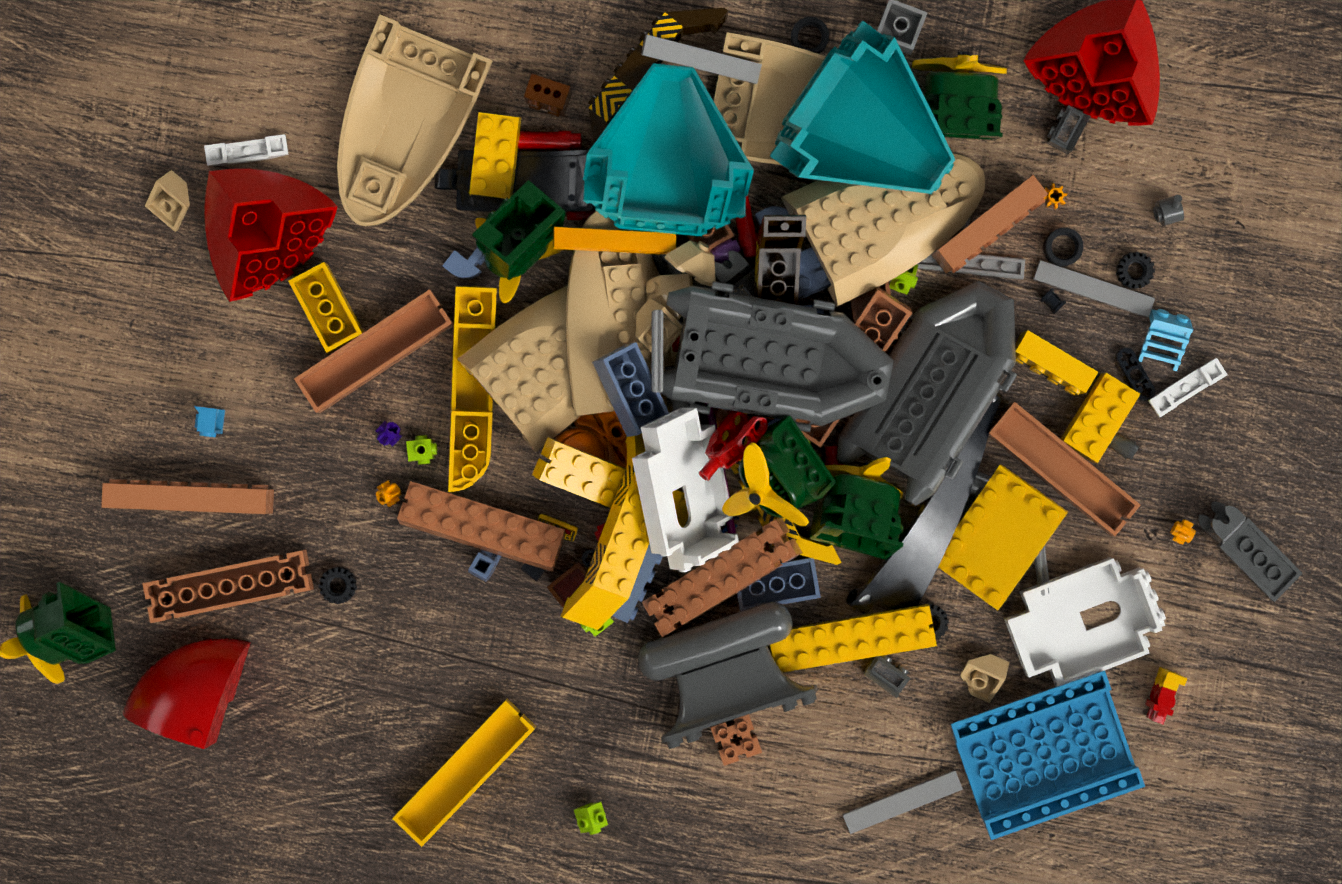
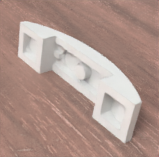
M285 134L268 136L265 139L204 146L207 166L241 164L289 155Z
M1215 358L1173 383L1148 401L1160 418L1193 395L1227 376V373L1219 360Z

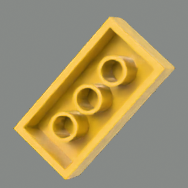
M478 112L469 194L497 198H510L513 195L521 117Z
M323 262L288 281L326 353L331 354L364 333L327 263Z
M1029 330L1022 332L1015 343L1017 363L1021 365L1025 363L1031 366L1030 370L1032 372L1048 376L1047 380L1055 385H1063L1065 387L1064 390L1075 396V394L1086 393L1098 374V371Z
M1101 373L1062 435L1061 440L1092 463H1098L1139 398L1140 393L1108 373Z

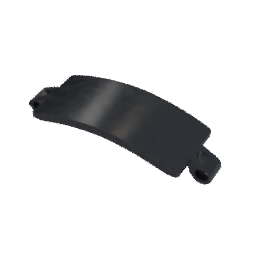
M474 150L458 151V168L450 170L439 169L435 174V189L457 191V210L496 212L505 198L469 194ZM589 150L517 152L513 194L529 180L565 210V213L593 211L594 205L583 201V176L586 156Z

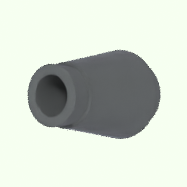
M1115 435L1109 444L1125 459L1129 458L1130 460H1132L1140 447L1135 441L1119 435Z

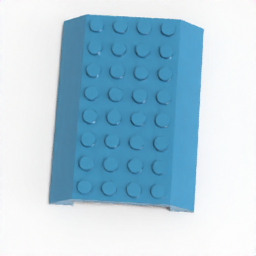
M1105 670L951 723L958 753L980 816L991 840L1145 787L1139 767L1133 761L1109 691L1112 689Z

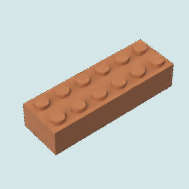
M1032 175L935 251L932 257L946 274L950 271L955 273L967 264L964 261L965 259L970 261L982 252V246L985 249L998 239L997 234L1002 236L1014 227L1012 222L1017 224L1030 214L1028 212L1029 209L1032 212L1045 202L1044 197L1048 193L1035 176Z

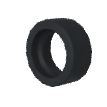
M816 17L800 19L795 23L791 31L790 41L792 46L820 54L825 50L829 41L827 25ZM807 25L817 27L822 35L820 44L812 49L803 47L798 40L800 29Z
M1068 227L1052 231L1046 237L1043 244V252L1046 259L1051 264L1059 267L1075 263L1081 257L1084 250L1080 234ZM1060 235L1070 237L1075 244L1073 255L1067 259L1056 257L1052 251L1053 240Z

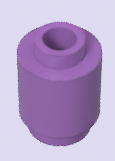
M732 239L710 250L714 255L715 262L721 264L725 260L730 261L728 251H741L736 240L732 241Z

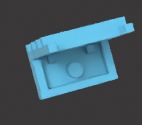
M1151 309L1149 315L1151 324L1138 360L1142 362L1145 356L1174 364L1173 370L1177 371L1181 364L1182 356L1185 354L1186 345L1189 343V337L1193 332L1191 320L1182 314H1177L1176 316L1169 314L1168 311L1163 309ZM1152 335L1182 342V345L1177 347L1151 340L1150 338ZM1147 346L1178 353L1177 358L1146 350Z

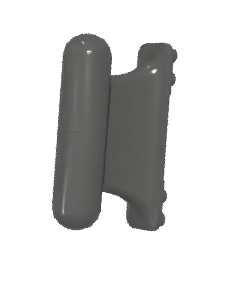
M767 602L650 641L642 646L638 654V666L644 676L654 681H661L674 676L677 679L680 694L678 718L673 728L661 737L662 743L667 742L669 749L680 746V743L684 742L682 738L686 736L688 743L697 741L699 737L703 736L701 731L705 728L769 707L774 708L782 705L783 711L787 712L795 709V706L798 705L796 701L798 699L802 700L803 706L815 702L817 699L815 693L818 691L817 685H801L790 680L779 669L768 649V645L786 639L792 630V617L784 605L778 602Z

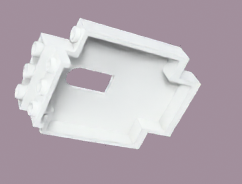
M681 407L642 426L641 431L646 451L633 457L632 461L651 553L661 554L663 557L667 556L670 569L687 572L691 570V567L705 564L706 560L717 557L720 552L731 549V546L739 542L737 534L721 532L720 526L725 525V522L733 518V516H728L722 511L724 503L729 498L723 468H718L709 481L704 480L698 474L709 461L705 452L711 435L716 431L715 425L700 424L697 408ZM682 486L688 511V522L684 527H681L678 523L672 494L673 491Z
M1108 557L1042 584L1019 591L1026 611L1007 617L1004 621L1025 675L1032 677L1049 670L1054 685L1057 687L1149 654L1148 648L1150 643L1143 634L1150 631L1153 633L1162 631V627L1165 626L1163 620L1166 617L1163 610L1159 609L1156 601L1159 599L1156 591L1152 590L1149 584L1151 577L1148 571L1139 567L1120 574L1119 572L1122 570L1118 560L1115 561L1114 558ZM1045 589V596L1041 595V590ZM1108 601H1115L1119 605L1120 615L1115 620L1086 630L1080 615L1081 611Z

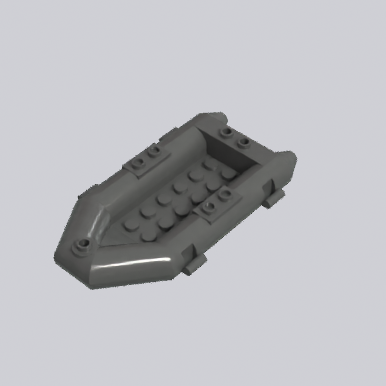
M715 281L712 282L711 289L689 286L668 293L666 305L683 317L675 366L673 369L663 371V392L661 394L669 400L689 403V408H697L698 413L709 415L710 407L776 419H783L790 415L794 422L796 419L808 421L807 424L795 422L799 429L805 432H810L811 425L823 426L886 401L894 360L844 313L834 312L835 303L814 299L813 306L806 307L732 293V284ZM715 290L728 292V295H717ZM816 308L829 310V313H817ZM695 401L707 403V406L694 403Z
M980 281L918 308L914 316L910 315L899 331V334L902 335L889 354L894 363L886 401L859 411L853 417L851 415L844 417L848 419V422L838 436L837 461L848 465L863 455L873 460L883 457L890 458L889 469L907 479L905 500L914 506L933 496L946 476L952 480L964 463L958 456L998 391L1002 390L1007 393L1017 377V374L1011 371L1016 364L1014 299ZM911 320L912 323L910 324L909 328L907 329V331H904ZM1005 375H1008L1003 384L1000 385ZM952 461H953L954 464H953L952 467L950 468L949 472H946L947 469L949 468L950 464H951Z

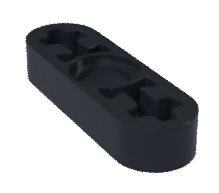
M1130 348L1120 349L1116 353L1115 358L1133 390L1140 393L1139 400H1150L1155 396L1156 391L1136 354ZM1122 353H1129L1130 357L1128 360L1130 364L1135 362L1136 366H1131L1126 370L1125 366L1129 365L1126 360H1121V357H1123ZM1133 369H1138L1141 373V377L1137 381L1130 377V372ZM1143 380H1145L1146 383H1143L1142 385L1145 389H1150V392L1148 393L1149 397L1147 398V396H1142V387L1138 386L1136 388L1135 384L1141 383Z

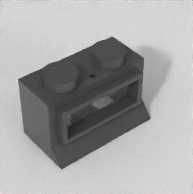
M1069 105L1065 109L1062 108L1056 117L1059 120L1056 127L1052 126L1047 134L1049 138L1047 144L1068 155L1074 149L1091 116Z
M886 655L873 657L862 673L891 695L898 698L900 692L910 680V677L907 676L909 671L900 665L897 668L891 664L892 659Z

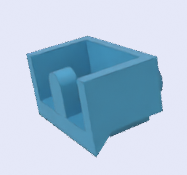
M194 406L199 414H196L195 428L200 432L199 436L216 437V433H223L225 410Z

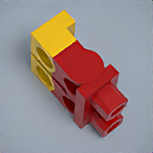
M1159 667L1150 693V700L1147 699L1145 703L1149 707L1146 717L1164 725L1166 716H1172L1174 713L1172 708L1176 702L1175 695L1179 684L1185 686L1187 678L1176 672Z

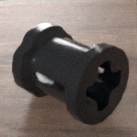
M1053 288L1039 300L1041 303L1044 302L1052 310L1053 314L1066 303L1065 300H1061L1054 293Z

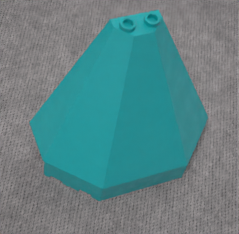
M864 21L859 23L854 32L851 31L842 39L838 48H832L784 117L782 122L784 128L778 133L774 143L776 147L770 154L771 158L787 168L790 173L800 178L932 194L933 191L938 190L941 186L942 178L952 170L955 161L950 147L896 38L879 33Z
M653 63L588 151L583 176V201L594 205L598 213L605 218L609 217L612 219L614 225L619 229L702 236L707 234V230L713 227L718 229L730 224L731 219L736 217L741 219L746 216V196H748L754 169L693 67Z

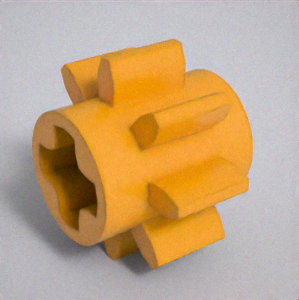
M1052 184L1051 190L1045 188L1048 193L1044 197V200L1047 202L1046 208L1053 205L1054 210H1056L1058 203L1061 205L1065 204L1063 197H1066L1068 194L1063 193V186L1055 188V184ZM1054 192V195H1058V199L1055 200L1050 195Z
M389 480L377 486L376 498L380 504H387L390 507L400 501L401 490L396 483L390 484Z
M1183 519L1182 522L1176 521L1170 531V534L1174 536L1172 540L1182 545L1184 542L1190 543L1196 533V530L1192 528L1194 524L1186 519Z

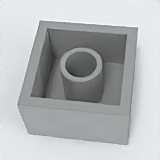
M889 0L877 31L881 34L894 36L901 51L911 55L928 12L896 0Z

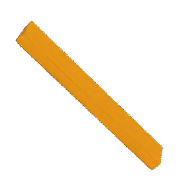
M554 227L553 249L666 255L676 249V234Z

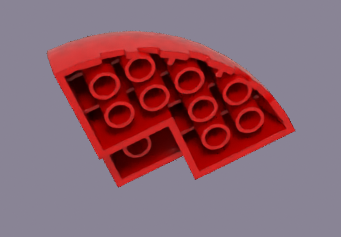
M1104 0L1073 13L1040 37L1023 60L1033 77L1039 79L1045 85L1044 89L1048 93L1051 92L1058 96V101L1065 106L1075 107L1083 111L1084 114L1090 115V118L1097 120L1100 117L1112 124H1115L1116 121L1127 122L1129 126L1153 125L1160 90L1159 59L1152 24L1142 0Z
M258 169L209 171L205 194L206 239L215 275L229 302L251 297L253 292L263 288L266 291L277 280L280 279L282 282L294 273L293 269L300 263L304 264L314 254L312 250L319 243L323 242V234L327 227H331L338 206L328 196L313 186L280 173Z
M228 638L207 639L184 645L170 652L152 665L137 682L126 702L123 716L135 725L163 737L201 749L211 746L217 742L227 705L234 699L251 642Z

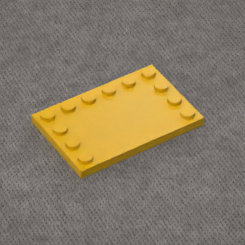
M1000 464L956 527L938 568L998 611L1068 514V511Z

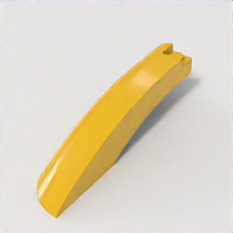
M455 286L448 492L460 491L472 486L483 476L490 461L493 399L476 378L467 372L458 361V358L495 330L497 288Z

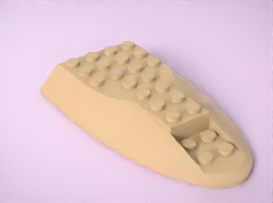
M379 15L355 75L344 113L339 140L337 162L339 193L345 212L356 224L367 227L385 223L412 203L433 179L448 157L473 110L493 62L492 60L473 53V55L403 27L398 21Z
M727 32L723 49L724 55L759 63L762 66L757 84L719 75L714 103L748 161L781 165L771 158L770 154L776 147L774 143L778 133L784 128L782 125L783 119L826 56L779 42Z
M953 154L955 161L952 170L944 175L941 180V186L938 190L933 191L932 194L818 180L783 196L781 199L789 215L807 216L806 236L831 283L828 291L838 307L903 274L926 259L958 232L975 211L984 194L985 175L983 169L970 158Z
M597 211L587 218L582 227L585 229L638 231L619 229L614 225L612 219L603 217ZM573 251L567 285L566 340L574 416L615 411L592 363L598 358L625 344L637 342L651 373L652 353L636 338V316L638 311L647 302L646 281L660 276L651 254ZM672 345L663 355V371H665V367L675 365L677 352L672 351ZM661 394V397L665 405L667 406V398Z
M567 286L543 297L520 311L458 358V361L467 372L476 378L522 433L523 439L535 453L544 447L548 437L554 439L580 417L574 416L566 340Z

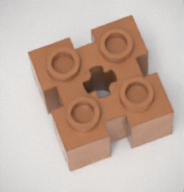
M749 714L733 719L734 722L727 724L723 722L710 727L715 742L721 741L722 746L718 747V751L724 766L739 761L738 756L744 753L747 758L762 753L756 734L752 736L750 734L754 727ZM737 734L738 737L741 736L740 742H731L730 739H733L732 735Z

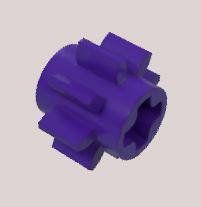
M384 421L375 430L378 433L377 440L384 446L390 444L393 447L402 437L399 434V426L394 422L387 423Z

